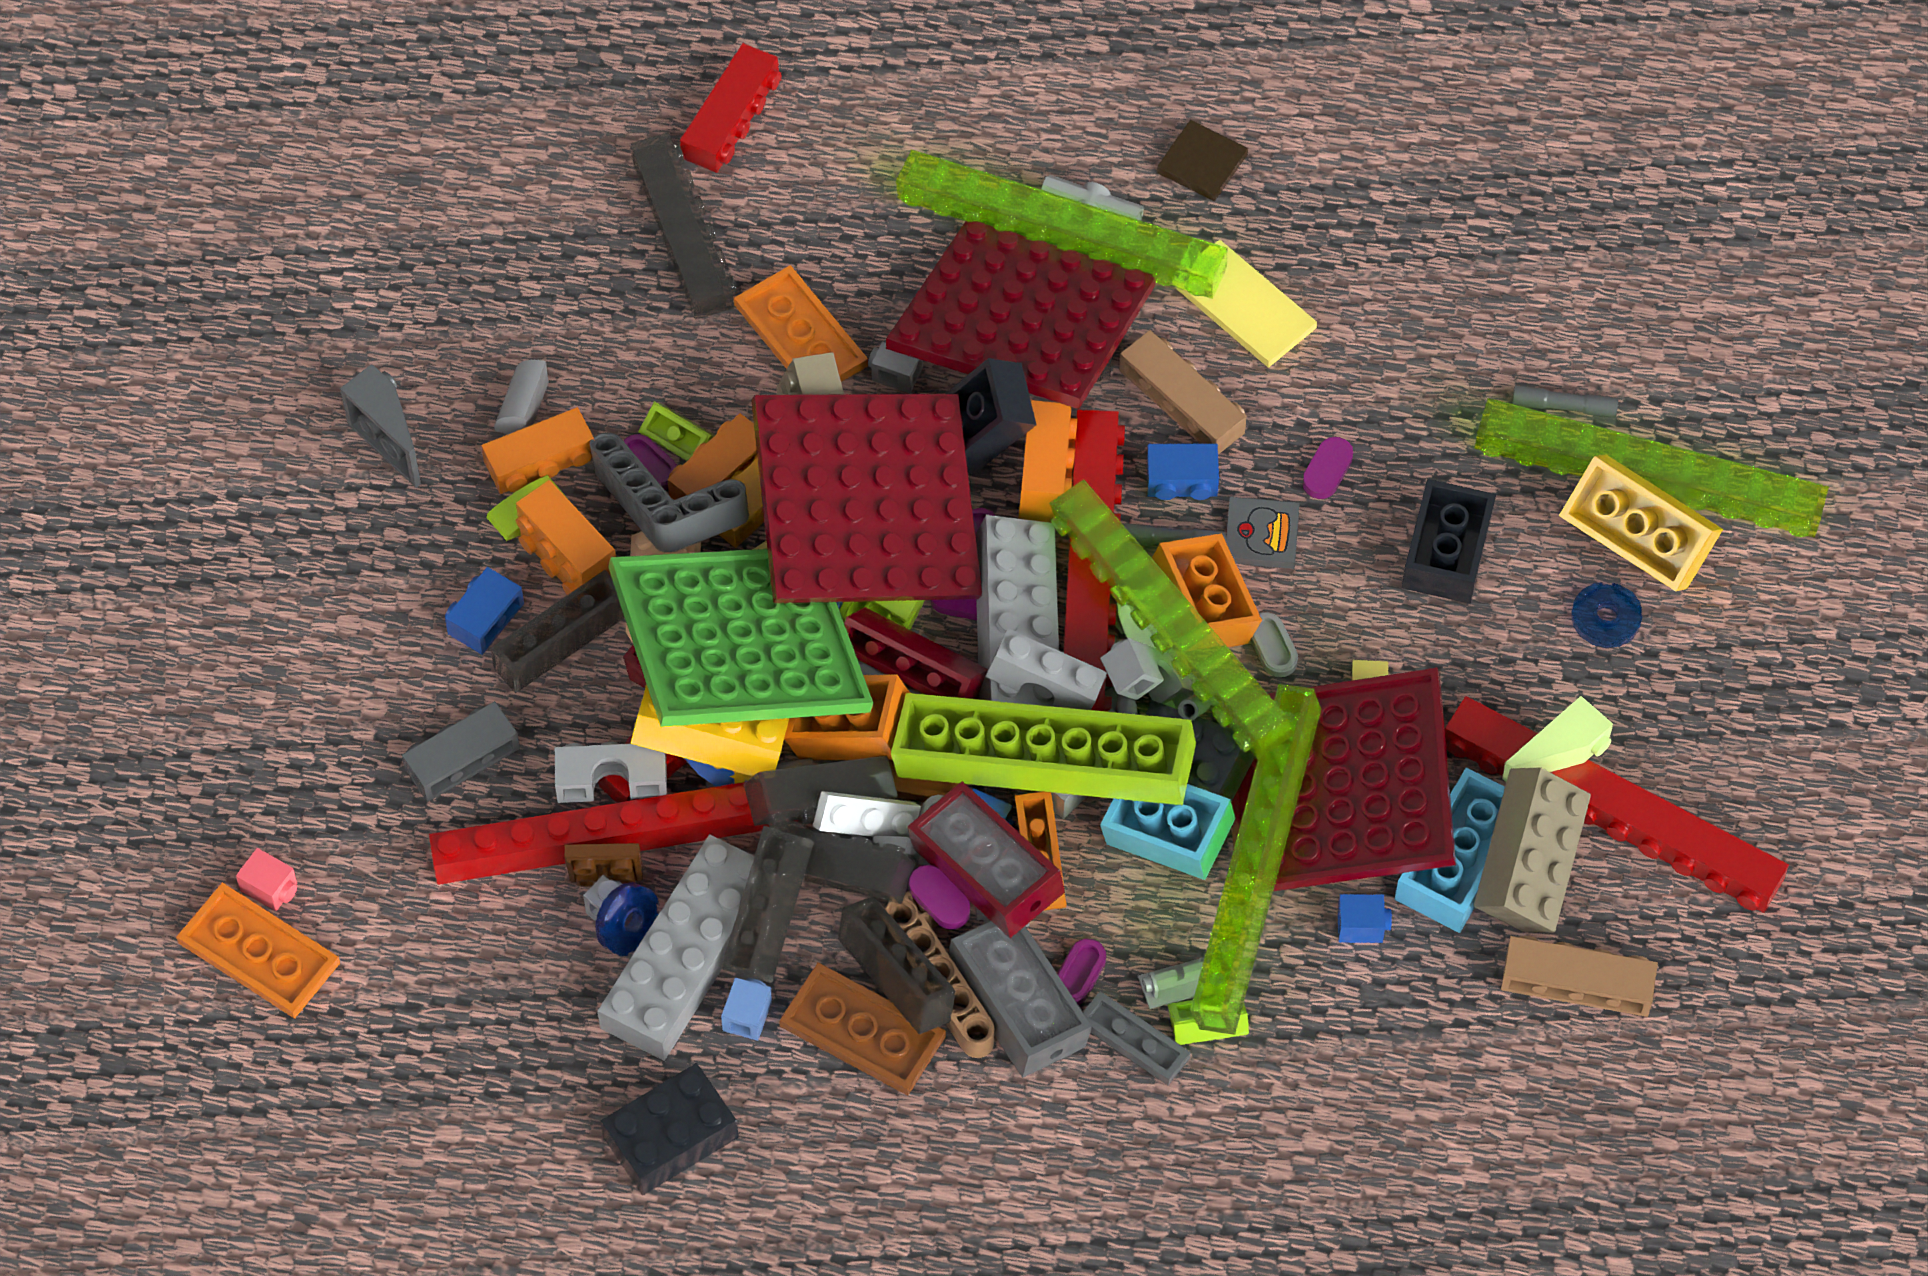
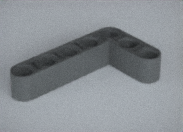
M611 432L601 433L594 436V440L590 441L596 476L659 551H678L738 527L749 519L746 487L741 481L725 480L673 501L617 434Z

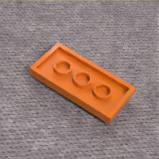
M791 265L734 297V306L786 369L794 358L831 352L834 353L841 382L868 367L866 355Z
M223 882L176 936L178 944L294 1019L340 964L337 955Z

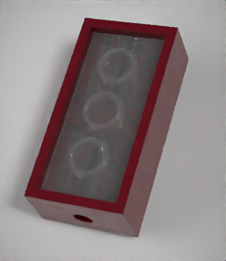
M963 781L907 826L913 849L931 866L939 868L968 900L1009 938H1012L1065 893L1060 869Z

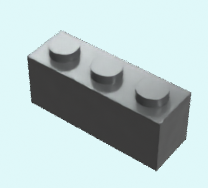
M494 701L487 706L477 707L468 717L456 724L444 726L437 735L430 739L413 744L402 754L406 773L425 800L429 802L519 750L520 744L517 731Z

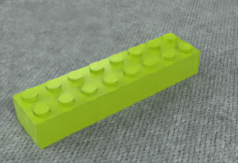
M906 693L891 756L897 777L951 783L963 781L965 784L1183 805L1196 742L1192 721L1189 719Z

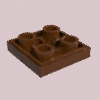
M639 843L565 845V861L569 879L571 882H576V885L579 887H592L602 875L609 880L621 882L625 887L634 885L635 881L643 880V864Z

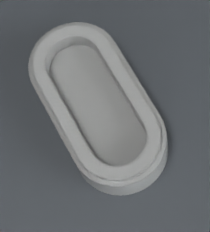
M1269 612L1259 613L1262 622L1250 641L1267 673L1275 677L1288 676L1295 671L1298 663V653L1282 620L1277 615Z

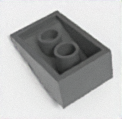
M371 364L340 388L347 424L417 488L421 484L417 459L397 394V384L388 372L384 371L381 373Z

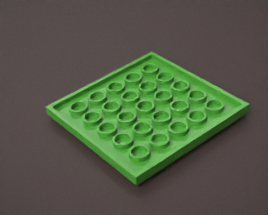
M767 549L610 558L608 568L660 727L871 712L873 700L837 603H773Z

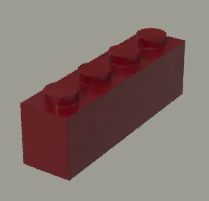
M866 607L846 617L844 624L858 660L887 675H898L903 683L926 695L967 699L978 698L988 671L987 668Z

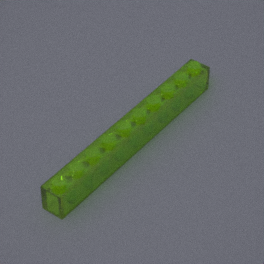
M911 149L896 179L897 199L902 200L909 206H921L934 211L938 215L950 216L967 222L979 221L994 226L997 231H1012L1026 236L1027 240H1042L1056 245L1058 249L1064 251L1075 250L1089 255V258L1094 260L1104 259L1121 265V268L1128 270L1138 269L1152 274L1155 277V282L1160 285L1173 286L1185 290L1194 296H1204L1213 299L1227 269L1226 247Z
M1487 398L1474 448L1481 450L1490 457L1504 456L1515 459L1519 464L1525 466L1538 465L1549 468L1556 474L1565 475L1569 473L1580 477L1583 476L1594 456L1607 454L1693 510L1706 509L1718 512L1727 519L1741 518L1752 521L1762 528L1775 527L1787 530L1796 537L1810 536L1815 538L1829 486L1491 398Z
M1084 479L1049 503L1054 514L1051 522L1061 536L1068 534L1073 540L1070 544L1080 559L1083 560L1087 557L1092 563L1090 568L1096 578L1101 583L1107 581L1112 586L1110 592L1121 607L1127 604L1132 610L1130 616L1139 629L1144 630L1147 628L1152 634L1150 639L1156 649L1161 654L1167 652L1172 657L1170 662L1174 670L1182 679L1188 676L1193 682L1191 688L1202 703L1207 700L1214 707L1211 711L1222 727L1229 725L1235 732L1232 736L1242 751L1250 750L1259 760L1294 735L1289 719Z
M1278 684L1190 1010L1199 1030L1236 1034L1321 713V707L1314 688Z

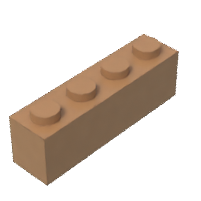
M1149 330L1120 353L1119 371L1200 444H1218V454H1220L1245 434L1247 416L1242 407L1236 402H1230L1213 381H1207L1201 376L1191 361L1188 359L1183 360L1173 351L1171 344L1166 339L1159 338Z
M1527 935L1519 937L1510 936L1501 990L1648 1017L1653 1001L1658 962L1649 961L1647 958L1638 955L1629 957L1614 955L1605 949L1587 950L1575 948L1574 945L1566 942H1557L1555 944L1538 941L1535 937Z

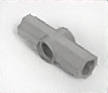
M1052 175L1046 176L1039 195L1040 204L1070 213L1073 219L1080 224L1086 222L1089 227H1096L1098 224H1102L1132 235L1136 233L1144 212V206L1112 196L1110 191L1099 183L1087 182L1082 186Z

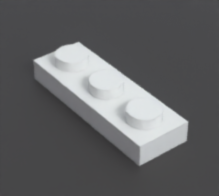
M821 791L813 827L819 831L872 837L877 835L910 838L907 826L918 818L921 806L909 801Z

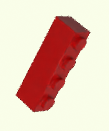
M745 43L741 44L680 139L682 159L715 173L719 171L723 163L728 164L731 161L738 139L743 140L747 136L754 114L759 115L762 112L766 103V95L770 90H776L780 83L781 72H779L777 56Z

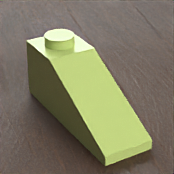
M1580 696L1506 761L1502 779L1507 782L1511 768L1541 767L1552 772L1582 764L1593 754L1596 756L1601 755L1611 743L1610 734L1613 723Z

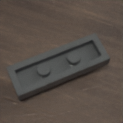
M1101 991L1083 1011V1014L1092 1026L1091 1034L1168 1086L1190 1059V1051Z

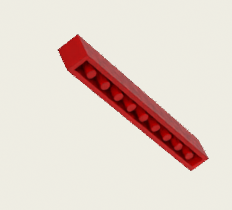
M1077 410L1064 653L1107 672L1101 657L1111 651V647L1115 644V635L1108 634L1109 625H1116L1117 604H1110V595H1117L1118 574L1111 573L1112 564L1119 565V543H1113V534L1120 535L1121 514L1114 513V505L1122 504V484H1116V475H1123L1124 454H1117V446H1124L1125 425H1118L1119 411ZM1108 673L1091 710L1108 712L1112 708V697L1105 696V688L1113 687Z
M1467 696L1464 697L1445 727L1446 748L1451 754L1461 758L1467 757L1477 762L1479 767L1489 774L1498 773L1502 776L1506 761L1538 734ZM1590 760L1582 764L1550 772L1591 794L1584 824L1599 826L1606 830L1607 834L1614 840L1619 842L1627 841L1639 847V850L1645 856L1652 859L1659 858L1671 864L1672 868L1681 875L1696 877L1703 881L1711 891L1716 893L1724 892L1736 898L1738 903L1748 910H1758L1765 913L1784 881L1789 864Z
M789 774L774 777L773 781L759 779L429 834L437 885L566 864L565 845L639 843L640 851L705 841L709 834L716 838L796 826L798 825V810L792 776Z

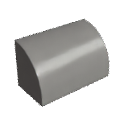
M526 360L517 365L494 425L496 432L510 434L534 424L549 383L546 361Z

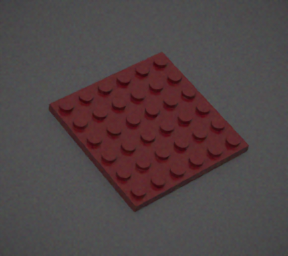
M966 219L887 336L886 349L965 374L971 373L988 358L1022 363L1029 394L1080 409L1154 289L1156 276L1108 260L1079 253L1075 250L1056 246L1042 240H1036L1012 231L990 226L979 221Z
M958 394L754 395L751 403L773 603L979 599L982 596Z
M1438 668L1225 700L1226 727L1248 734L1256 753L1231 802L1235 821L1232 825L1235 890L1238 897L1456 865L1441 681Z

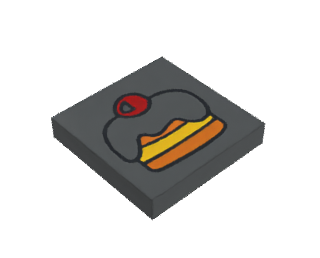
M1230 497L1226 543L1235 563L1294 569L1300 503Z

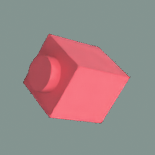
M256 848L236 875L241 892L274 911H277L283 902H290L297 891L294 869L259 848Z

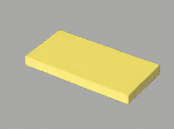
M1218 240L1172 278L1171 285L1268 368L1317 327L1316 320L1221 240Z

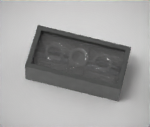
M990 921L951 940L948 955L994 1024L995 1037L1022 1078L1086 1047L1092 1026L1026 926L1012 938H1009Z

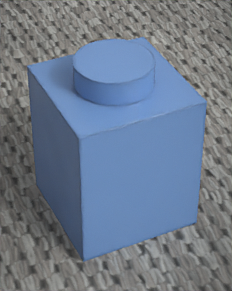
M735 977L721 1016L723 1031L758 1041L772 1004L771 987L754 978L743 980Z

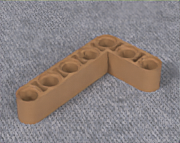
M910 891L890 901L885 908V931L962 1050L973 1058L985 1057L994 1047V1024L933 932L932 928L939 924L911 896ZM899 917H905L910 921L904 924L895 923L893 920ZM916 946H925L928 948L927 951L922 953H917L912 949ZM937 974H942L946 976L947 979L938 982L932 980L931 977ZM961 1003L966 1008L961 1011H955L950 1006ZM980 1032L986 1037L981 1040H974L969 1035Z

